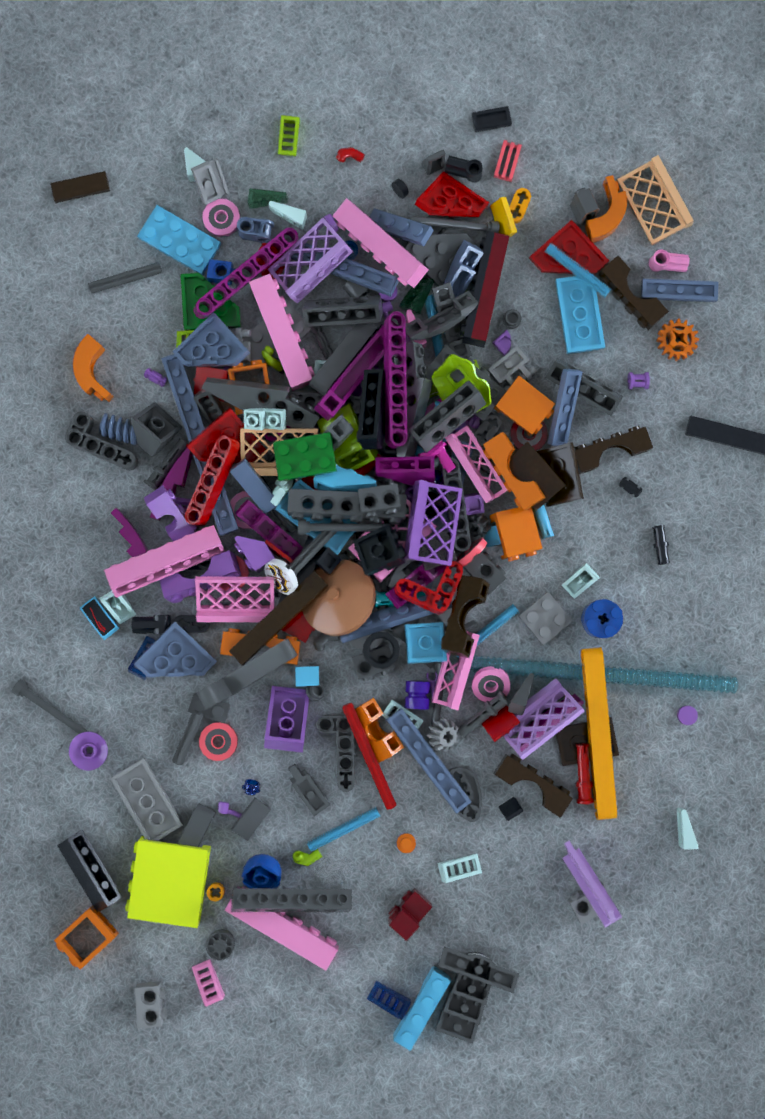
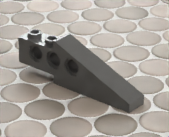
M414 341L406 343L407 441L404 445L396 448L397 457H415L418 444L408 429L425 416L433 384L432 380L425 378L427 371L423 359L425 355L422 344ZM394 357V364L398 365L399 361ZM396 377V383H397V385H398V384H399V380H398V378ZM393 395L392 401L395 404H399V398ZM393 415V421L396 424H399L400 420L397 415ZM395 434V441L399 443L400 438Z
M207 377L201 388L243 411L244 409L253 408L286 409V425L291 428H314L320 417V414L313 409L314 405H307L301 402L299 397L288 395L289 386ZM266 392L268 393L269 398L263 399L260 397L259 393ZM278 401H283V402H285V403H286V407H285V408H280V407H278V406H277V402H278ZM300 410L304 415L297 417L294 415V411Z

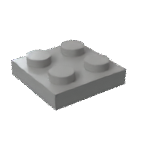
M549 592L545 593L519 615V618L543 646L573 622Z

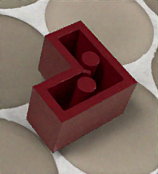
M415 888L412 891H406L401 898L403 900L399 906L395 904L388 912L389 926L406 942L420 927L419 922L432 908V903Z

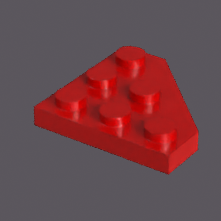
M443 171L417 198L414 205L427 214L434 216L479 217L486 210L490 202Z
M573 220L569 221L529 257L532 263L543 273L574 274L545 252L551 243V245H555L554 248L557 246V249L559 248V250L563 251L562 254L564 253V255H568V258L574 259L573 262L575 264H580L579 267L585 268V271L587 270L591 274L596 275L609 263L607 257Z
M229 408L186 446L199 461L207 462L216 440L220 436L232 437L237 439L240 444L239 451L234 460V463H239L241 461L240 428H244V423ZM245 433V440L252 445L257 438L252 433ZM229 441L226 444V449L229 448ZM259 441L253 446L260 455L266 450ZM252 450L245 454V459L248 462H254L258 458Z

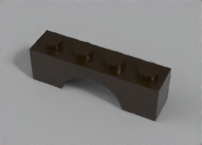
M617 256L598 274L599 280L604 285L606 284V286L610 287L614 298L621 300L625 304L624 308L629 314L635 315L638 324L642 328L650 330L669 311L657 298L641 299L630 291L627 278L631 269Z
M639 425L632 427L625 434L621 432L614 433L607 440L599 438L592 441L593 444L587 447L585 444L575 447L579 475L597 469L600 457L607 449L621 448L632 457L653 449L646 426L642 428Z
M462 575L458 583L456 598L452 602V612L446 622V633L441 640V649L447 654L465 658L470 657L474 639L466 632L465 619L468 612L474 606L485 603L490 584L483 578Z
M505 754L494 771V775L509 785H513L521 780L535 782L542 791V806L561 818L573 800L569 796L570 791L563 786L557 788L553 785L554 781L546 775L543 778L536 774L537 769L529 764L525 767L520 763L522 759L516 755L511 754L509 756Z

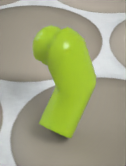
M268 345L265 346L261 353L267 364L277 371H282L281 362L272 356L274 349Z
M318 849L310 854L295 851L292 858L297 864L310 866L322 858V854Z

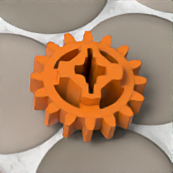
M677 319L675 323L673 320H670L668 325L664 324L662 326L663 330L658 332V335L661 337H658L656 342H661V344L657 348H663L662 355L667 353L669 360L673 356L675 361H678L680 356L685 360L687 355L691 356L694 353L693 350H696L698 347L694 344L699 341V338L695 337L698 331H692L694 325L687 326V320L684 323H681L680 319ZM679 337L681 340L676 342L675 339Z

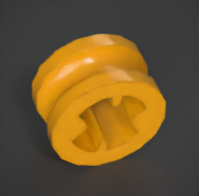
M218 882L212 883L207 889V897L215 902L221 900L225 894L224 886ZM211 888H219L221 890L219 891L221 895L213 896L211 894L213 892Z

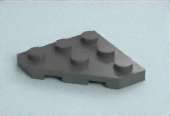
M466 233L431 235L425 246L408 241L404 248L429 269L426 275L436 286L444 284L451 263L463 240L476 246L478 245Z

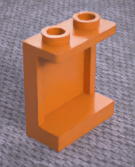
M518 376L495 405L494 409L499 413L505 414L530 436L533 433L537 434L543 427L541 424L543 419H549L553 414L554 409L552 408L555 403L522 377Z
M517 507L489 515L491 523L495 522L504 552V555L501 556L502 560L507 558L508 562L520 559L519 555L523 554L526 557L537 555L536 551L543 549L532 507L528 510Z

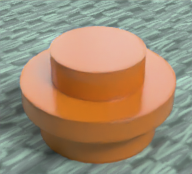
M404 833L398 837L397 848L401 852L410 853L415 849L416 840L413 835Z

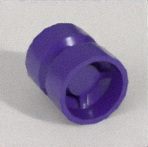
M406 681L405 692L408 693V696L405 697L404 708L429 709L430 698L427 697V694L430 693L431 682Z

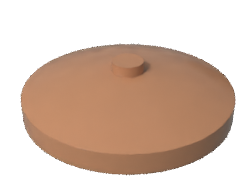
M341 559L331 574H326L318 567L314 571L328 586L302 610L307 622L314 629L329 636H342L354 632L366 622L375 604L376 592L371 576L367 577L360 565L349 560Z

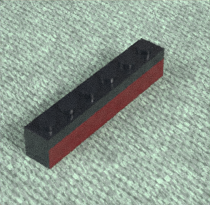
M487 231L486 238L482 237L480 249H483L484 253L476 265L479 266V270L472 279V283L475 284L474 290L470 289V293L478 301V305L466 317V325L462 324L460 336H463L462 343L485 347L509 235Z

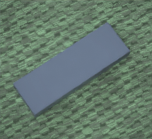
M246 459L230 468L229 472L264 514L277 507L270 502L274 497L272 490Z

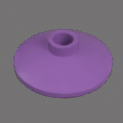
M95 732L78 734L69 746V757L72 763L79 769L86 771L99 768L105 762L108 755L106 741ZM87 747H92L93 753H88Z

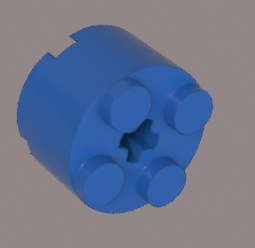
M606 599L593 601L584 608L581 614L582 626L587 634L594 638L612 637L622 627L623 612L613 601ZM604 615L606 621L600 623L601 620L598 619V616Z

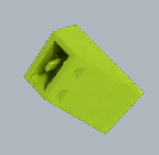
M349 403L341 407L329 421L323 417L317 421V424L322 434L340 415L344 416L354 431L334 451L335 460L339 467L356 470L375 460L378 450H363L361 444L357 442L358 417Z

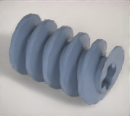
M108 413L104 414L99 426V433L102 437L106 438L109 436L112 440L116 438L119 442L123 440L126 444L131 442L133 446L137 445L133 425H130V419L123 423L122 417L115 421V415L108 419Z

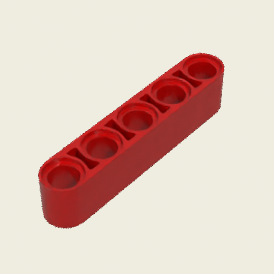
M220 436L216 440L185 512L187 523L202 526L208 522L228 477L229 470L239 451L240 444L237 439ZM229 441V448L226 449V444ZM221 459V460H222V464H221V466L219 467V466H218V462H219V460ZM212 477H213V478H214V483L211 485V482H210V481H211V479H212ZM204 495H206L205 503L203 502ZM198 512L199 517H198V520L196 521L195 516H196V513Z

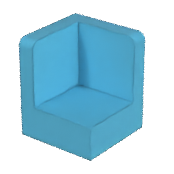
M319 666L295 667L296 686H318Z

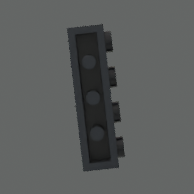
M364 370L362 396L360 397L361 409L358 416L357 442L361 444L363 450L383 449L385 427L384 370Z
M83 830L57 845L97 913L123 897Z

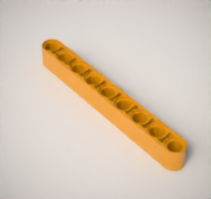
M601 647L581 649L594 807L597 809L595 815L597 820L617 818V804L603 650Z

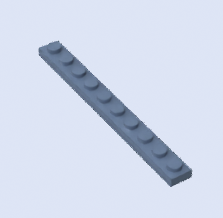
M175 354L161 359L188 441L191 442L205 429L198 405L193 399L194 393L185 366ZM194 456L201 477L207 462L199 461ZM212 477V479H211V481H210V482H211V485L214 483V478H213V477ZM223 486L212 511L220 536L239 530L225 486Z

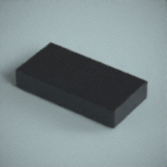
M509 106L472 113L475 133L512 126Z

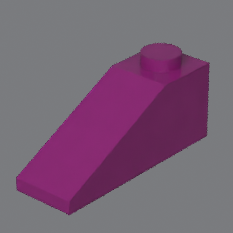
M434 456L376 458V476L414 486L415 481L418 480L435 483Z

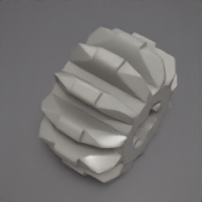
M444 718L439 719V721H433L434 726L428 727L431 730L427 734L430 738L428 743L437 751L447 752L448 749H454L453 744H458L456 738L461 736L457 733L459 728L454 725L453 721Z

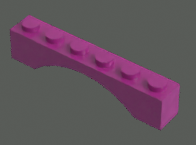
M391 320V323H392L394 326H398L396 323H394V322ZM384 324L313 408L327 421L338 412L363 380L364 370L372 369L383 357ZM392 337L391 341L394 344L397 339Z

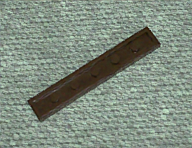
M313 571L297 586L294 592L280 602L229 652L242 666L245 665L328 586L327 583Z

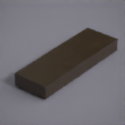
M106 171L50 183L55 203L110 191Z

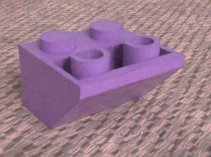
M241 536L234 538L236 540L234 545L240 554L246 556L247 559L244 561L250 570L260 573L264 570L265 564L272 559H276L265 542Z

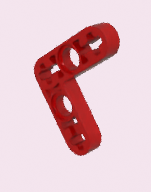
M452 561L451 566H446L436 591L404 578L396 583L394 588L395 594L430 612L443 614L449 607L461 579L463 566L456 561ZM455 567L457 573L450 579L451 569ZM403 584L406 585L407 590L405 592L401 591ZM442 584H450L452 587L451 592L443 591ZM413 588H414V589H416V590L414 591V593H413V595H412V597H411V596H409V595L411 594L410 591H412ZM424 592L427 599L420 601L417 599L416 594ZM441 596L445 597L442 602L444 607L437 608L436 603H438Z

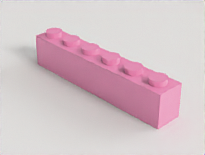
M347 198L334 213L333 217L338 221L336 223L337 226L343 231L347 229L349 231L348 236L355 242L358 240L362 242L360 246L368 253L372 251L374 253L372 257L380 264L384 262L386 264L385 269L392 275L396 273L399 276L397 280L404 286L409 284L415 288L428 272V268Z
M271 274L250 281V287L292 391L309 385L315 374L312 366H307L305 360L308 359L304 348L300 349L298 342H301L298 332H293L291 325L294 322L291 314H286L284 307H287L283 296L279 297L277 290L280 287L276 278L272 279Z
M214 525L202 528L193 534L185 535L176 541L168 542L159 548L151 549L137 557H131L125 562L112 565L110 568L105 569L104 572L110 588L117 598L209 560L212 556L225 551Z
M231 900L225 908L226 912L327 971L339 949L335 939L329 936L323 937L318 929L312 926L310 928L306 927L301 919L296 916L291 918L286 915V912H231Z

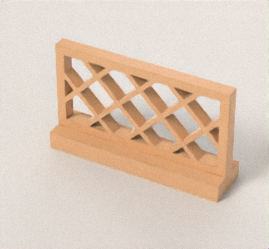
M659 155L617 179L622 191H626L627 200L651 245L684 228L692 226L694 220ZM650 168L653 174L651 180L640 177L643 170ZM629 178L637 180L634 190L626 188L623 181ZM639 181L649 183L647 193L636 190ZM651 185L661 188L660 196L649 194ZM634 194L645 196L643 206L633 202ZM647 197L658 200L656 209L645 207ZM660 201L669 203L670 209L668 213L658 210ZM643 210L654 213L651 222L643 220L641 217ZM656 213L667 216L664 226L653 223ZM669 217L677 219L680 224L676 228L666 226ZM652 226L663 229L661 236L653 239L650 233Z
M240 428L241 461L245 459V454L252 450L258 458L254 462L249 463L259 476H278L276 461L267 462L263 458L269 450L274 453L273 443L269 445L262 437L266 433H273L277 437L274 442H277L279 440L282 441V437L286 433H292L296 438L302 437L305 433L317 435L318 428H286L284 430ZM245 433H253L258 439L250 445L245 440ZM259 440L268 447L261 455L253 448Z

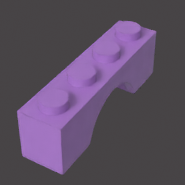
M228 550L212 556L210 566L202 576L240 577L241 572L236 555ZM177 572L160 580L163 596L171 603L181 602L183 598L188 596H196L195 578L188 579ZM200 583V587L204 590L212 587L208 583Z

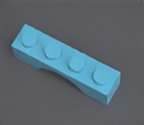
M432 966L415 1002L408 1013L403 1016L393 1033V1041L411 1051L450 984V975Z

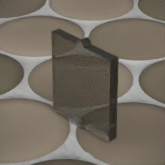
M448 530L439 533L444 543L450 539ZM436 536L428 541L433 550L442 545ZM425 544L419 548L418 556L426 557L431 553ZM443 547L436 552V555L440 560L447 561L448 553ZM453 551L452 562L457 560L455 551ZM422 561L425 571L442 565Z

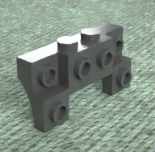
M445 345L426 370L427 374L425 377L432 380L431 377L434 371L444 363L449 355L454 354L461 358L464 357L458 355ZM468 356L464 358L475 364V362ZM475 366L477 377L486 380L490 386L491 404L475 413L484 422L506 390L491 380L492 378L489 377L490 373L482 367L478 369ZM459 369L450 374L455 382H459L464 378L463 373Z

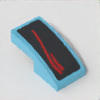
M94 596L80 607L85 617L104 640L120 629L97 597Z

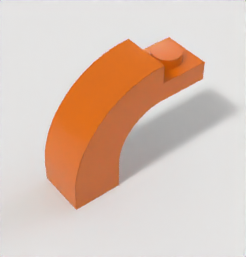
M613 175L605 177L603 182L609 203L608 212L601 217L587 220L585 224L587 236L593 243L610 236L617 229L626 212V191L619 192L618 181L614 180Z
M87 334L79 343L74 354L73 371L80 387L89 396L93 393L101 401L106 399L110 402L114 396L102 387L94 377V365L105 349Z

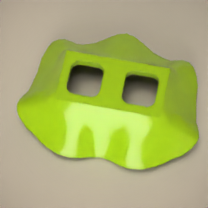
M451 354L432 374V382L442 401L469 380L480 391L486 402V405L480 410L491 404L490 386L486 380L477 377L475 366L471 361ZM457 369L464 375V378L459 382H455L450 376Z

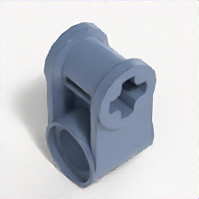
M242 217L238 220L237 230L241 239L260 243H268L272 240L270 236L274 222L271 220ZM245 226L250 227V229L247 231L242 230V228Z

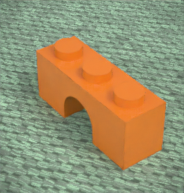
M374 698L355 708L379 763L392 757L404 748L395 731L386 733L379 726L378 719L384 713Z

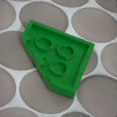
M200 273L180 274L184 331L195 330L207 318L200 319L196 317L193 311L194 306L201 297L215 286ZM213 293V297L216 300H222V296L219 293ZM229 299L214 313L228 328H241L240 308ZM199 305L201 312H208V308L205 305Z

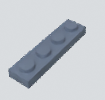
M375 208L369 216L390 236L421 246H425L434 231L431 226Z
M642 279L641 299L657 298L658 300L717 302L718 282Z
M563 369L547 442L551 446H558L568 442L583 371L576 369Z

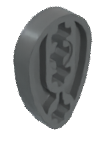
M452 768L449 770L452 776H454L453 772L462 774L460 781L461 783L465 782L466 785L463 786L465 792L469 791L467 796L472 801L469 806L473 810H477L474 818L466 815L469 812L468 805L458 814L468 822H475L480 818L482 809V794L478 779L468 768Z

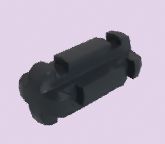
M627 477L622 478L619 487L623 486L625 491L631 495L634 494V497L637 498L642 492V488H638V485L631 480H626Z

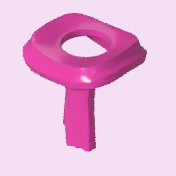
M441 441L427 453L418 454V457L434 456V459L438 457L443 469H446L448 474L456 467L446 452V442Z

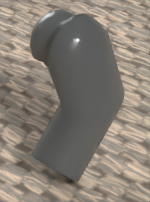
M321 633L314 639L313 645L317 651H322L328 641H339L340 636H329Z

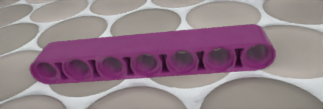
M293 228L284 229L207 292L195 304L193 309L195 316L200 319L209 317L250 281L261 274L297 242V231ZM284 235L290 236L292 242H287ZM270 247H276L278 254L271 252ZM256 258H261L264 261V265H259L256 262ZM242 270H248L250 277L244 276ZM233 281L236 284V288H230L227 282ZM213 293H219L222 296V300H216L213 297ZM199 305H205L208 308V312H201Z
M398 311L392 312L384 320L385 441L387 446L393 449L404 445L407 441L405 316ZM391 318L398 321V326H394L391 323ZM392 337L398 340V346L392 343ZM392 357H396L398 359V365L393 364L391 360ZM392 376L398 378V385L393 383ZM393 395L399 398V404H395L392 401ZM393 415H397L399 417V424H396L393 421ZM393 434L399 436V443L393 441Z

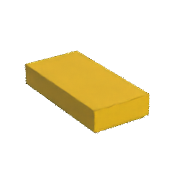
M500 197L490 205L494 220L499 222V233L511 237L517 233V229L506 197Z

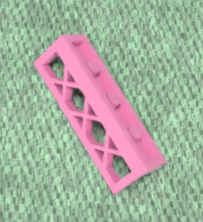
M468 425L455 434L445 437L485 503H490L508 491L503 484L504 481L494 470L492 462L484 454L483 448ZM467 432L470 437L469 445L462 444L458 437ZM471 448L479 451V461H474L470 458ZM481 464L490 468L489 478L481 475ZM491 481L498 482L502 490L493 494L490 489Z
M466 631L468 635L474 639L470 657L459 656L458 661L451 664L449 660L450 654H447V661L442 662L431 702L447 706L451 709H459L480 636ZM451 670L454 674L453 680L446 683L444 675L447 671ZM446 688L448 692L447 701L439 700V692Z

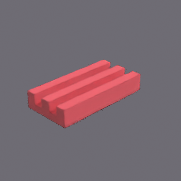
M504 140L494 178L512 182L522 147L521 144L515 145L514 142L508 143L507 140ZM509 147L502 175L498 174L505 149ZM513 149H516L517 151L515 154L510 175L508 177L506 176V172L508 169Z

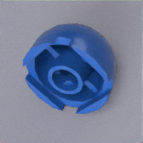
M267 854L252 856L244 865L242 872L243 883L248 888L277 889L281 881V867L278 861Z

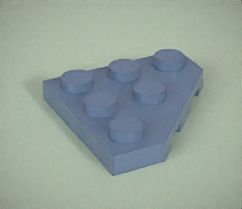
M214 312L172 351L186 367L237 366L250 354L249 350Z
M174 621L133 664L149 678L161 676H203L217 661Z

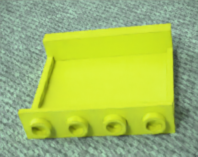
M141 836L138 842L136 841L134 844L133 853H136V859L131 865L133 880H130L128 892H131L130 899H127L125 911H128L127 918L198 928L201 921L211 846L203 845L201 848L145 840L144 836Z

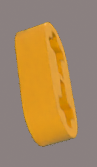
M519 188L515 192L509 206L512 213L515 212L516 208H519V216L513 218L515 224L522 221L531 200V193L526 188ZM525 194L526 199L523 200L522 204H519V196Z

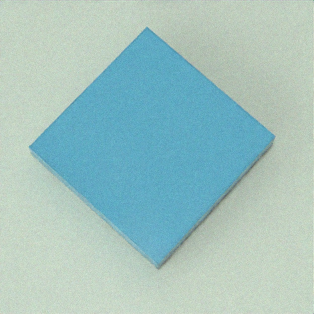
M443 622L404 625L407 664L447 661V654L441 649V640L445 636Z

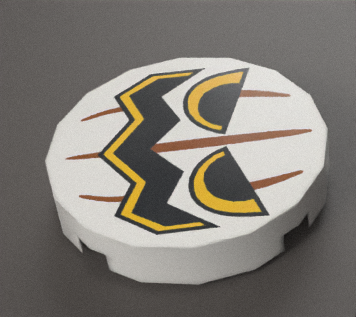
M272 559L265 564L266 577H274V588L278 592L285 595L291 594L298 586L294 571L291 568L288 570L285 567L287 564L284 561Z

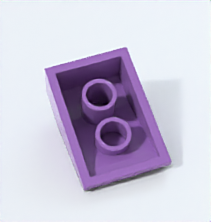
M272 686L264 748L303 753L309 698L305 689Z

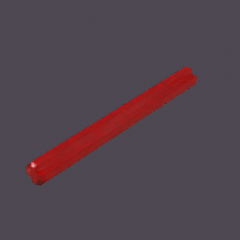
M347 703L342 706L343 712L387 810L393 809L397 805L354 705L353 703Z

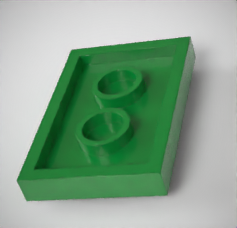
M331 432L273 442L278 481L280 482L337 472Z

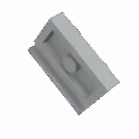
M214 157L209 162L206 161L191 168L202 202L205 205L221 198L224 194H229L217 158Z

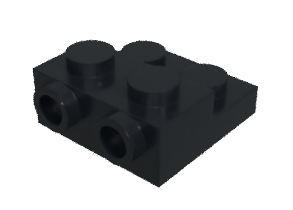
M388 524L354 540L361 565L367 577L383 569L389 571L406 563L404 557L407 556L406 551L398 543V540L401 539L397 529H393Z

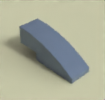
M463 240L444 282V284L451 283L455 298L465 292L476 274L474 268L484 253L478 246L466 240Z

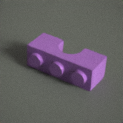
M163 485L144 497L146 505L156 519L167 514L174 516L172 523L165 527L172 541L195 533L197 526L186 522V510L181 504H176L174 500L177 498L172 490H166Z

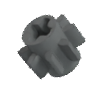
M473 514L468 520L470 534L474 537L478 535L484 537L491 529L489 526L490 520L483 514L479 516Z

